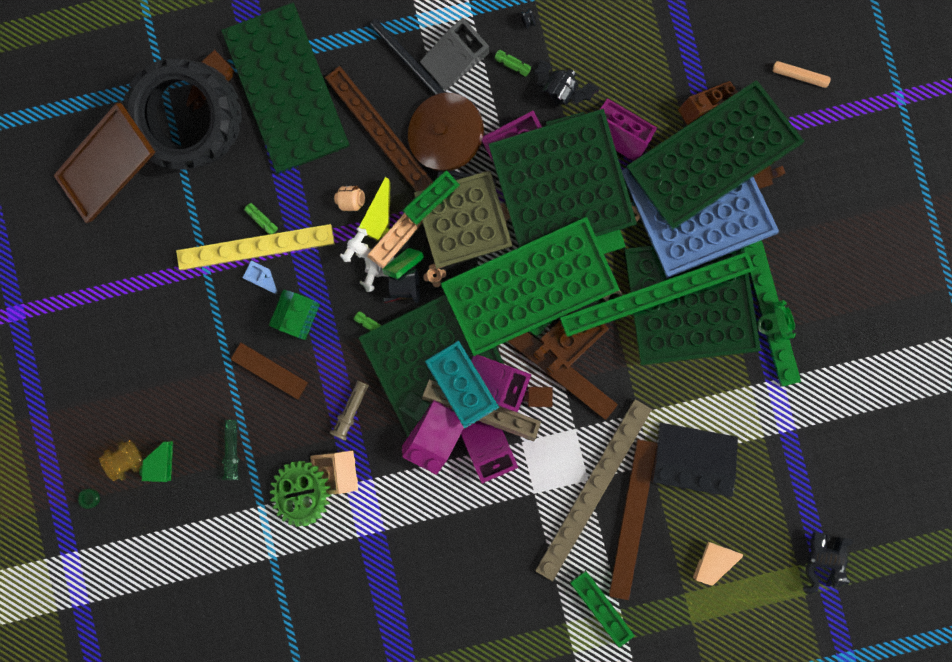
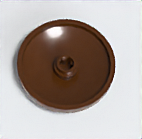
M440 93L428 98L416 109L409 124L408 141L413 155L420 163L435 171H452L464 166L475 156L481 146L484 134L482 116L477 107L460 94Z

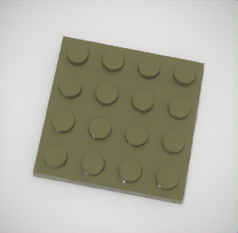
M490 170L456 180L460 186L422 220L437 269L513 247ZM424 190L415 192V197L419 196Z

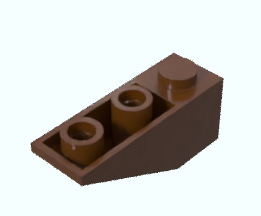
M215 50L202 61V63L217 69L226 77L227 81L233 77L235 71ZM195 85L192 86L186 103L192 111L201 108L206 100L204 94Z
M731 81L690 96L680 106L678 111L687 125H689L738 92Z

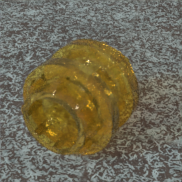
M130 440L126 443L120 441L117 443L118 450L112 452L108 448L104 451L105 455L100 457L99 461L102 468L113 481L126 479L125 472L132 469L136 473L140 470V465H143L144 459L136 445Z

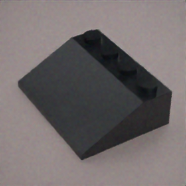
M660 422L651 482L732 497L736 479L738 437Z

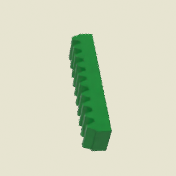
M586 570L570 581L571 585L619 648L635 636Z

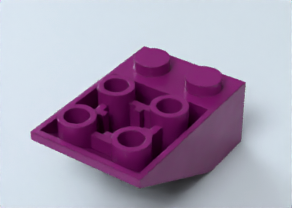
M480 355L473 356L471 362L498 406L518 412L532 374Z
M476 421L470 426L463 428L461 435L481 483L519 468L502 429L481 421Z

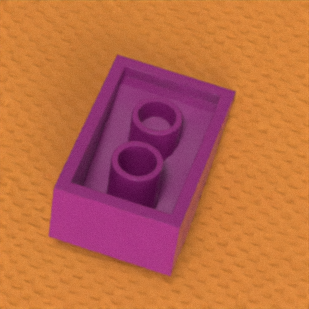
M531 111L483 136L482 142L493 162L488 144L539 129L542 126L534 111Z
M433 400L402 445V457L437 475L448 460L464 428L455 412Z

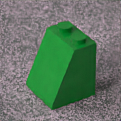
M283 289L269 326L306 340L320 303Z

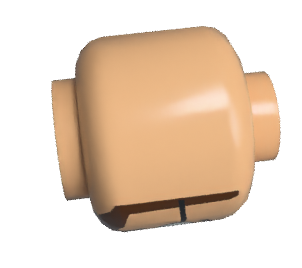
M341 186L338 192L335 193L334 201L342 211H358L365 203V194L358 186Z

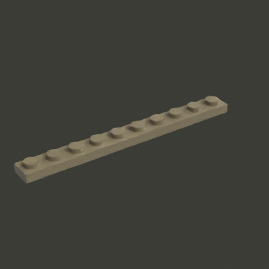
M636 399L633 400L538 564L536 572L551 581L555 579L652 411L651 408Z

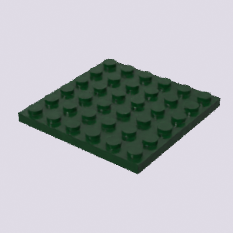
M604 109L488 144L519 247L585 217L588 218L596 237L637 224Z
M653 246L625 249L624 254L630 293L745 253V249L743 247L669 278L666 277ZM749 274L633 314L640 366L761 351Z
M446 294L358 337L407 436L410 435L431 404L423 400L422 397L429 379L436 380L425 361L457 341L460 342L470 360L473 357V353ZM496 346L478 354L504 364Z

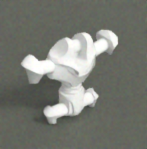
M358 227L356 229L358 231L357 234L348 241L347 250L344 255L340 254V257L344 262H351L350 258L355 252L358 257L365 258V272L368 274L365 281H360V284L364 286L366 292H371L375 289L372 285L374 278L387 275H384L382 268L367 257L372 249L368 248L367 244L361 243V241L368 234L366 229Z

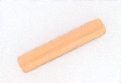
M776 61L773 66L774 73L826 88L830 83L829 76Z

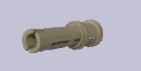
M357 380L342 414L338 415V421L334 430L330 431V434L346 441V434L350 426L354 424L353 418L369 385Z

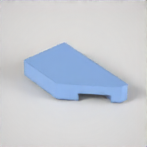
M251 261L243 278L276 294L277 289L270 269Z

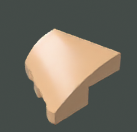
M708 541L702 560H699L693 578L713 586L743 557V554Z

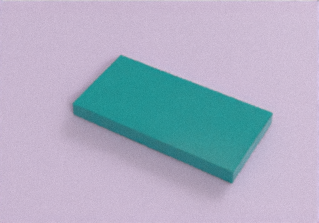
M459 341L425 361L464 428L499 408Z

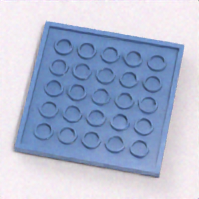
M622 170L626 187L667 278L771 237L779 232L754 177L672 231L628 170Z

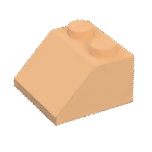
M353 451L310 456L312 466H318L317 472H324L322 479L328 478L325 486H330L331 488L326 490V493L341 494L358 490Z

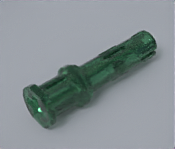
M224 420L225 458L222 460L224 464L222 480H240V476H238V463H240V460L237 458V420Z

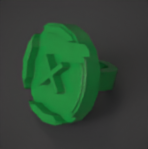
M786 301L775 302V313L764 315L758 320L757 327L762 334L770 335L781 332L786 340L793 339L796 336V333H792V330H795L792 312L789 307L785 308L784 306L787 305ZM766 319L771 320L773 323L771 330H766L763 326V322Z

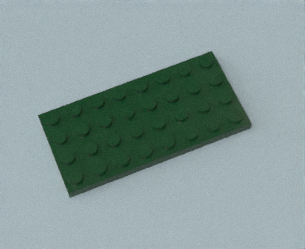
M294 2L221 30L277 174L350 147Z
M756 80L627 165L626 169L673 231L802 145L804 140Z

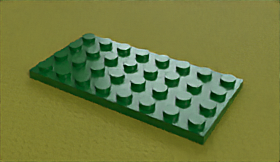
M587 217L441 283L473 356L620 290Z

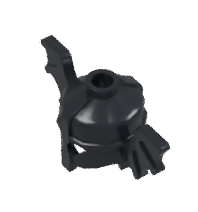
M539 60V67L535 70V73L538 75L537 85L544 86L541 92L548 91L550 96L556 101V106L568 104L571 100L575 105H578L582 100L591 101L592 96L599 92L598 87L587 83L578 90L579 83L575 78L577 73L570 68L555 70L550 76L551 65L543 60Z

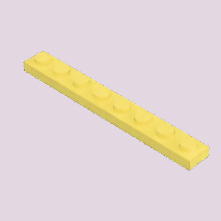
M329 224L176 250L179 270L182 271L334 245L335 242L332 225Z

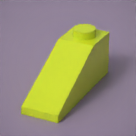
M386 177L359 228L366 229L368 234L366 236L378 242L390 230V180Z

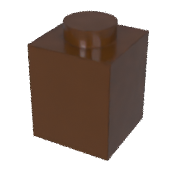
M528 387V391H525L524 403H528V407H553V387Z

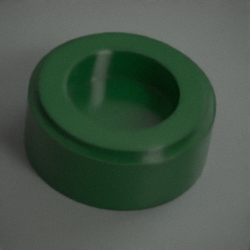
M92 488L81 491L78 496L79 505L85 509L97 506L100 501L99 493Z

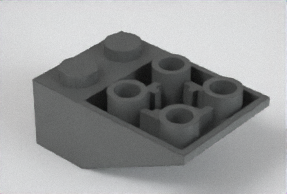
M463 17L442 36L420 63L446 91L489 54V45Z

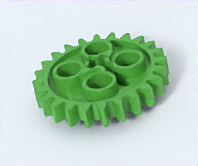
M299 461L284 465L285 469H279L280 475L274 476L277 482L271 483L275 487V490L270 491L275 496L270 499V501L276 502L273 509H279L277 516L283 515L282 521H288V525L295 524L298 527L316 523V519L322 518L321 513L327 512L324 505H330L326 500V497L331 496V494L326 493V490L331 488L330 486H325L328 478L322 479L324 472H317L318 466H312L311 462ZM315 489L314 493L286 498L288 494Z

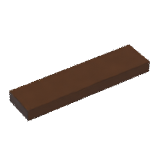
M243 343L239 344L231 358L232 361L296 399L301 397L309 383Z

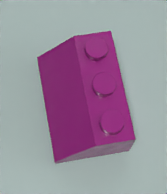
M607 98L600 109L605 111L615 150L623 154L627 159L635 161L641 157L657 127Z

